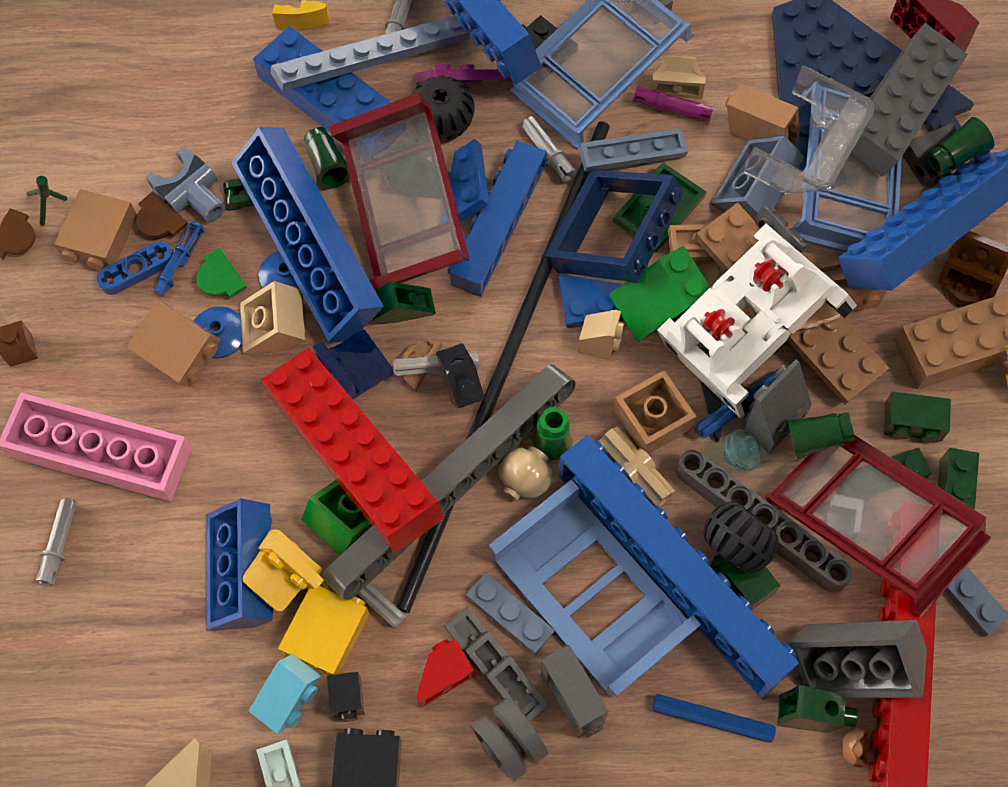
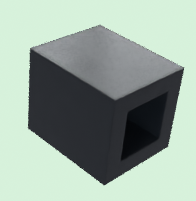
M359 672L328 675L329 706L332 717L334 719L339 718V722H351L358 719L357 715H364L362 681Z

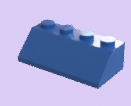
M240 498L206 514L207 630L209 631L253 628L273 621L274 609L243 582V575L260 552L258 547L271 530L272 518L270 504Z

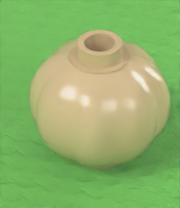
M529 446L527 450L524 448L511 450L501 460L498 469L499 478L505 486L503 492L515 501H518L520 497L533 499L543 495L549 489L553 479L552 469L547 464L549 458L533 446Z

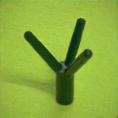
M38 176L36 178L37 189L27 191V195L39 194L40 225L44 226L46 198L52 196L66 201L68 198L65 195L50 190L47 178L45 176Z

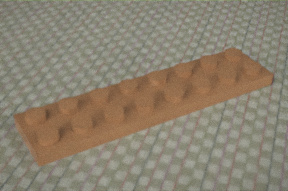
M737 203L697 232L694 238L726 273L758 242L754 235L761 227H758L750 215ZM842 316L808 329L797 330L794 334L791 333L787 339L788 343L844 405L889 369Z

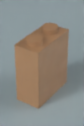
M741 83L735 92L729 94L726 100L731 135L745 141L786 136L793 145L796 144L800 137L798 107Z
M80 189L54 245L61 258L70 263H77L78 261L87 264L93 269L101 270L117 262L137 214L131 202Z
M157 299L126 347L178 383L190 387L192 383H195L201 377L202 368L207 360L216 354L218 343L221 339L169 304Z

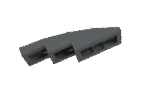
M465 607L443 625L453 640H457L464 654L502 700L504 698L509 699L528 722L548 706V703L513 658L507 655L490 631L484 628L469 607Z

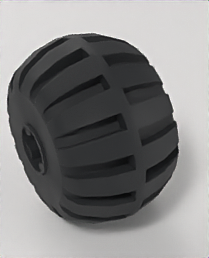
M438 76L435 79L430 77L422 81L413 91L412 95L419 92L422 99L431 106L440 141H445L447 138L453 140L462 135L470 126L475 106L470 91L462 82L450 76L448 78ZM422 118L411 121L416 130L426 137Z
M734 501L724 503L712 511L705 523L703 532L705 541L716 552L746 573H755L770 564L774 559L779 544V537L773 529Z

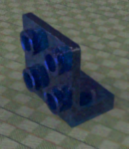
M364 329L335 347L328 349L323 340L313 346L317 358L352 399H355L394 374L393 367Z

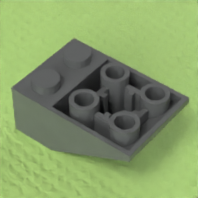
M797 360L789 367L785 364L780 367L773 376L775 380L769 387L764 384L753 397L755 400L749 407L751 411L745 417L747 423L743 432L769 454L790 433L788 419L805 418L812 406L801 366Z

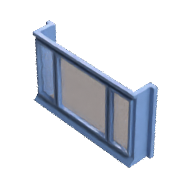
M587 0L535 50L542 67L515 85L513 83L514 87L510 92L578 150L580 143H584L583 132L679 38L687 43L694 36V33L690 30L688 22L685 23L658 0Z
M818 78L809 89L805 88L803 93V100L812 102L802 218L793 229L801 237H804L805 243L845 253L848 251L849 246L862 241L867 237L868 232L885 224L887 218L899 213L902 156L882 177L839 145L840 141L870 97L821 84Z

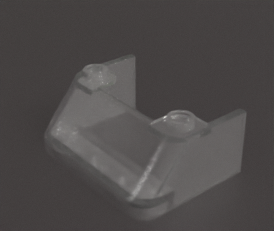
M803 65L792 93L816 105L812 111L811 119L816 127L826 131L804 171L754 147L744 172L786 194L817 192L830 189L875 110L872 100L867 96Z

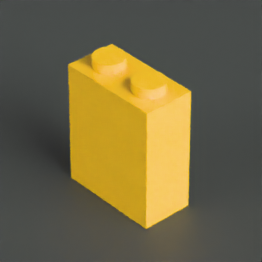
M322 583L317 589H309L278 650L285 657L291 654L295 655L310 668L326 676L340 674L370 615L367 607H365L366 603L357 597L343 600L326 583Z

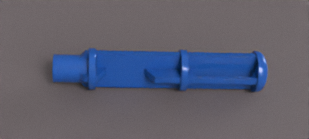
M190 222L158 278L159 283L154 290V293L158 296L164 297L167 290L174 286L171 278L178 266L186 264L201 235L204 233V227L201 224ZM191 228L192 231L190 232V234H189L188 238L186 239L184 245L181 246L180 244L182 243V241H183L184 237L186 236L188 230ZM197 233H200L192 249L188 251Z

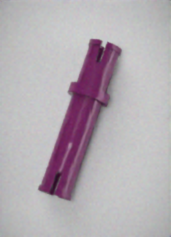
M637 86L633 99L634 103L637 102L655 107V110L659 112L662 109L702 120L706 123H709L714 106L668 95L664 90L658 92Z

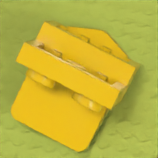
M270 530L258 547L260 552L243 575L244 584L276 611H283L301 589H317L324 581L319 575L323 569L280 530Z

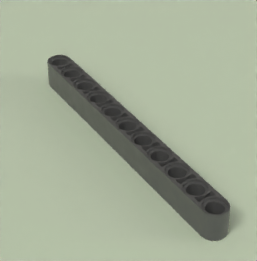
M548 365L421 481L437 499L443 514L537 427L538 419L545 409L549 407L558 408L572 394L576 386L574 379L555 365ZM372 526L328 566L323 574L324 582L343 600H350L414 541L394 554Z

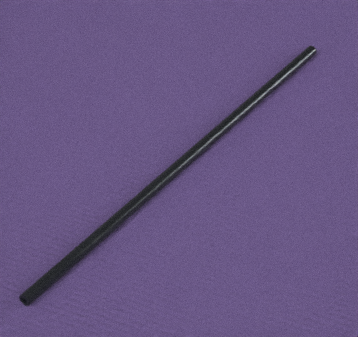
M603 121L598 122L590 142L606 139L610 129L609 124ZM582 162L484 394L485 399L482 400L466 440L490 419L553 267L545 257V254L590 171H584ZM454 505L443 514L445 519L427 531L396 605L402 612L410 613Z

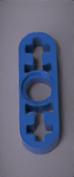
M154 242L101 269L97 274V283L104 293L109 295L117 294L164 270L173 251L166 242ZM162 252L165 257L160 259L157 253ZM146 258H149L152 265H148ZM133 263L143 264L140 272H129V267ZM123 270V272L126 275V278L122 277L120 271ZM109 277L114 279L113 284L108 283L107 279Z

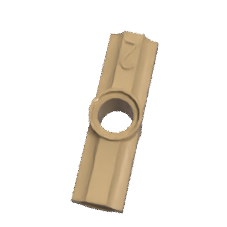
M618 426L610 429L599 440L611 460L618 462L625 469L626 477L633 485L637 483L644 489L647 494L646 499L653 506L658 505L661 507L674 495L675 490L656 470V465L649 454L641 448L637 449Z

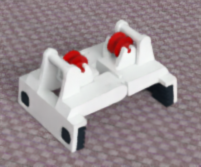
M767 224L754 235L758 242L716 281L712 289L709 288L676 322L669 318L657 330L664 346L740 419L750 410L749 407L752 404L748 391L741 384L788 339L790 332L794 334L825 302L844 318L857 306L849 294ZM747 305L757 314L753 319H750L742 311ZM700 342L710 350V358L697 346Z

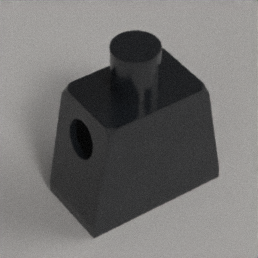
M954 123L914 138L903 153V158L921 184L935 179L939 184L940 179L950 176L952 172L956 171L954 169L946 174L939 175L931 168L927 160L928 153L936 148L937 144L956 131Z
M463 343L436 352L450 400L457 409L485 399L476 366ZM462 360L459 365H451L454 361Z

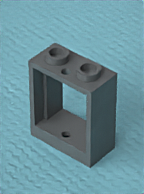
M570 645L542 659L541 674L577 737L585 734L589 738L603 729L602 725L605 724L608 710Z

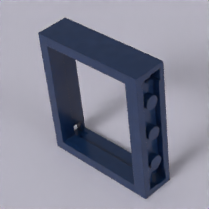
M592 169L545 257L558 273L639 283L655 249L659 246L667 226L671 222L678 204L681 202L684 192L674 175ZM609 191L656 195L624 258L577 253Z

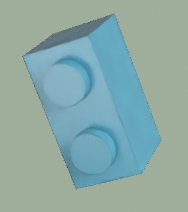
M293 654L279 660L249 712L277 734L288 727L294 728L303 716L301 712L304 704H308L316 695L318 688L315 686L321 675Z

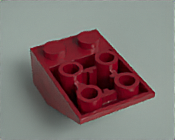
M896 0L890 15L893 23L900 27L910 39L926 23L964 52H966L980 23L961 4L951 0Z

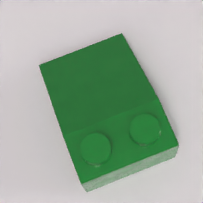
M683 245L647 267L639 283L626 282L610 293L609 297L617 310L621 311L620 315L637 343L656 333L669 318L674 322L678 320L710 286Z
M336 480L308 499L301 518L309 528L339 555L345 552L372 527Z

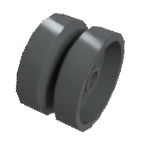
M504 698L493 707V714L500 728L486 716L480 717L470 726L490 760L514 783L526 773L525 763L518 752L533 764H537L549 752L523 714L509 699Z

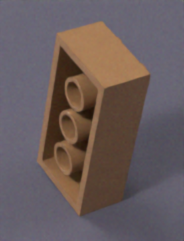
M1007 293L902 326L894 341L917 389L1008 360L1005 347L1008 346Z

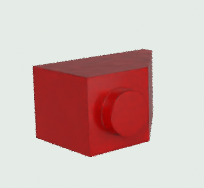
M446 639L432 647L433 652L428 654L416 696L421 708L475 677L474 670L456 639L450 642Z

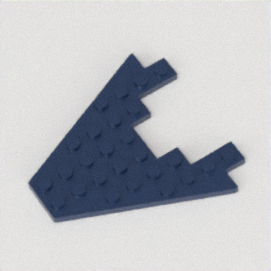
M792 0L773 7L772 11L779 100L798 107L800 137L794 146L803 154L804 158L799 165L797 173L791 179L806 174L812 102L803 100L805 88L809 89L818 78L821 84L871 97L902 52L901 49L833 0ZM948 84L924 121V124L928 131L931 132L954 123L957 131L961 125L955 116L970 111L974 103ZM826 106V112L838 115V109ZM825 122L820 187L832 190L845 185L848 178L825 140L843 134L846 127Z

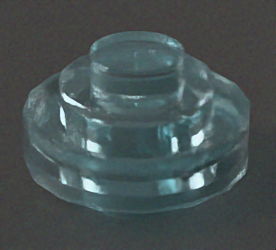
M738 429L726 436L724 441V457L726 461L743 473L756 469L760 464V448L750 433Z

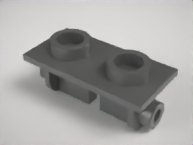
M766 205L761 207L754 218L758 227L762 228L767 224L800 253L806 249L807 245L805 244L806 240L804 237H801L793 228L788 229L786 227L788 225L787 221L778 213L776 208L772 209Z

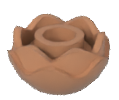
M861 727L849 730L843 738L844 759L856 768H861V766L868 764L866 754L870 749V743L866 739L868 731L861 730Z

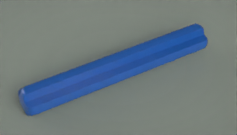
M780 368L747 389L752 401L751 403L755 400L753 398L755 393L764 384L768 387L775 380L773 376ZM725 404L696 423L695 431L701 438H707L738 416Z
M656 694L652 705L654 712L768 743L774 740L776 727L772 724L661 694Z

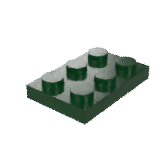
M662 162L653 174L674 175L684 192L681 202L678 204L669 224L681 225L705 198L706 191ZM634 194L615 214L613 222L634 237L656 195ZM669 225L667 226L659 242V246L655 249V252H657L661 248V246L668 240Z

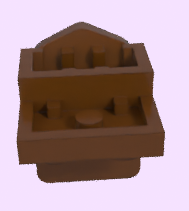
M972 231L967 232L955 242L938 283L942 285L944 293L957 307H964L995 297L1008 269V246Z

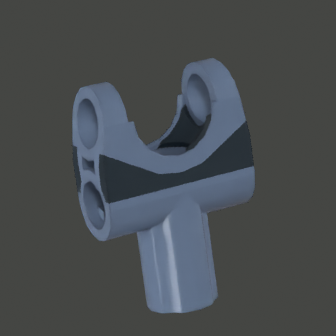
M181 148L176 152L178 159L183 164L182 171L178 175L165 178L151 172L146 176V180L153 191L177 213L190 205L207 222H214L222 216L225 210L224 203L208 190L209 187L218 181L215 173L198 156L185 148Z

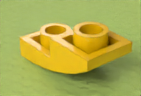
M302 0L300 8H294L289 5H274L272 12L276 29L285 30L288 26H291L295 30L320 27L330 22L327 3Z

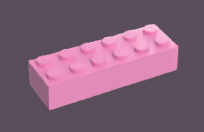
M20 393L0 438V449L10 458L172 502L192 450L184 436L25 393Z

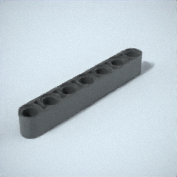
M689 449L681 454L676 473L682 482L715 507H719L724 503L732 501V498L737 497L744 501L745 506L743 507L755 516L762 515L766 517L769 521L768 526L779 537L776 553L822 588L836 593L843 590L851 581L853 569L845 559L702 452L696 449ZM692 462L698 469L694 471L688 470L684 463ZM716 480L721 484V488H712L707 481ZM780 534L790 535L794 542L791 544L783 542ZM805 552L814 553L818 558V562L809 561L805 557ZM830 571H838L842 575L843 581L834 580L830 575Z

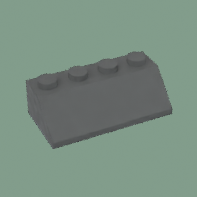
M917 620L806 624L789 641L790 647L797 655L795 658L799 662L797 667L806 687L842 694L845 697L921 698L924 694L927 648Z

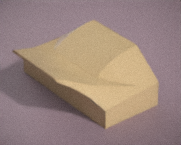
M667 56L661 67L653 73L651 90L658 92L664 90L666 94L676 97L702 99L706 77L701 73L695 57Z

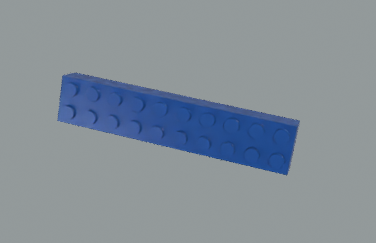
M586 435L560 456L558 477L565 484L571 479L579 487L578 497L681 612L688 619L692 615L701 624L697 628L752 690L763 699L799 664L795 659L797 655L788 644L780 643L773 635L774 630L770 624L764 619L759 620L753 614L750 603L743 596L738 597L730 589L731 584L728 579L719 572L716 574L709 566L708 558L700 550L695 551L687 543L689 540L685 533L678 527L674 529L667 521L666 513L658 505L653 506L646 499L647 494L644 489L637 483L633 485L626 477L625 469L618 462L615 461L613 463L606 456L607 452L603 445L597 440L593 441Z

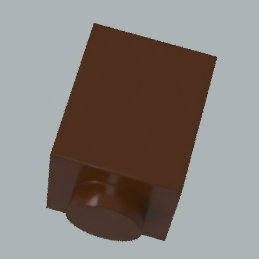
M22 320L0 327V355L10 367L38 359L33 336Z

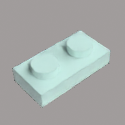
M287 739L257 749L266 787H301Z

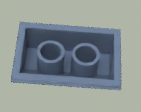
M786 136L748 140L711 204L726 212L732 206L739 203L754 220L763 205L770 206L772 209L776 206L780 197L785 193L791 178L797 173L799 165L804 158L803 154Z

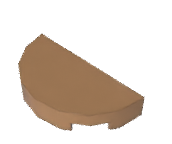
M429 339L416 345L412 344L404 352L402 359L436 356V352L442 348V342ZM426 374L402 376L406 385L416 392Z

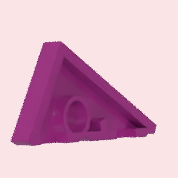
M436 64L434 70L416 73V83H421L430 77L435 79L438 76H444V78L450 76L460 82H482V80L512 81L509 77L505 79L498 69H475L474 64L459 65V69H451V64Z

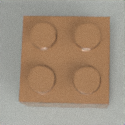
M665 370L615 397L613 411L638 449L641 448L648 454L693 429L696 415Z

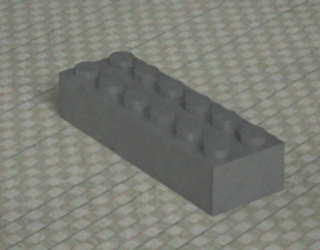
M924 23L908 41L839 145L883 177L900 160L968 54Z

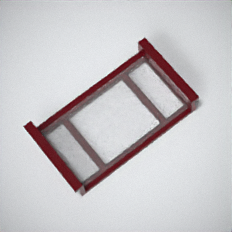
M419 92L329 126L331 136L341 142L374 275V278L369 280L374 290L389 281L402 283L464 261H470L432 108L422 99Z
M856 435L854 441L844 442V445L808 455L771 494L768 493L766 495L767 502L776 509L783 510L908 596L910 611L920 618L991 540V536L986 534V517Z

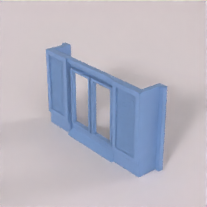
M571 479L489 544L488 547L492 551L495 563L518 588L541 618L555 630V634L565 646L570 645L579 662L609 697L613 695L617 697L700 627L701 624L693 615L687 619L578 497L579 487ZM597 541L615 561L617 566L563 609L543 584ZM625 573L645 597L591 641L570 616L621 574Z

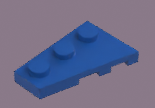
M473 139L454 152L449 179L460 222L489 205L482 144L476 139ZM445 208L443 209L441 225L448 223Z
M558 274L567 328L583 326L586 315L617 310L609 294L623 284Z

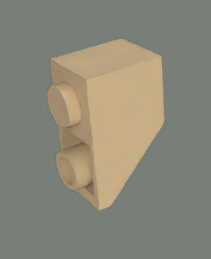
M612 310L586 315L579 338L578 352L610 360L613 350H619L624 323L619 322L621 311Z

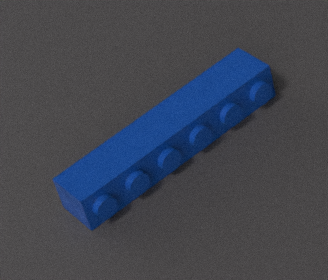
M516 141L513 149L507 150L503 161L505 165L502 171L498 170L493 179L494 187L491 192L487 191L489 205L482 208L480 214L476 213L471 222L472 230L469 236H464L470 261H464L448 268L452 286L482 297L546 167L547 151L520 141Z

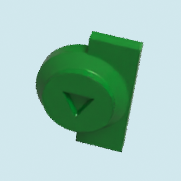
M220 247L203 257L206 263L199 268L196 280L199 288L205 294L221 296L227 293L231 298L247 289L246 284Z

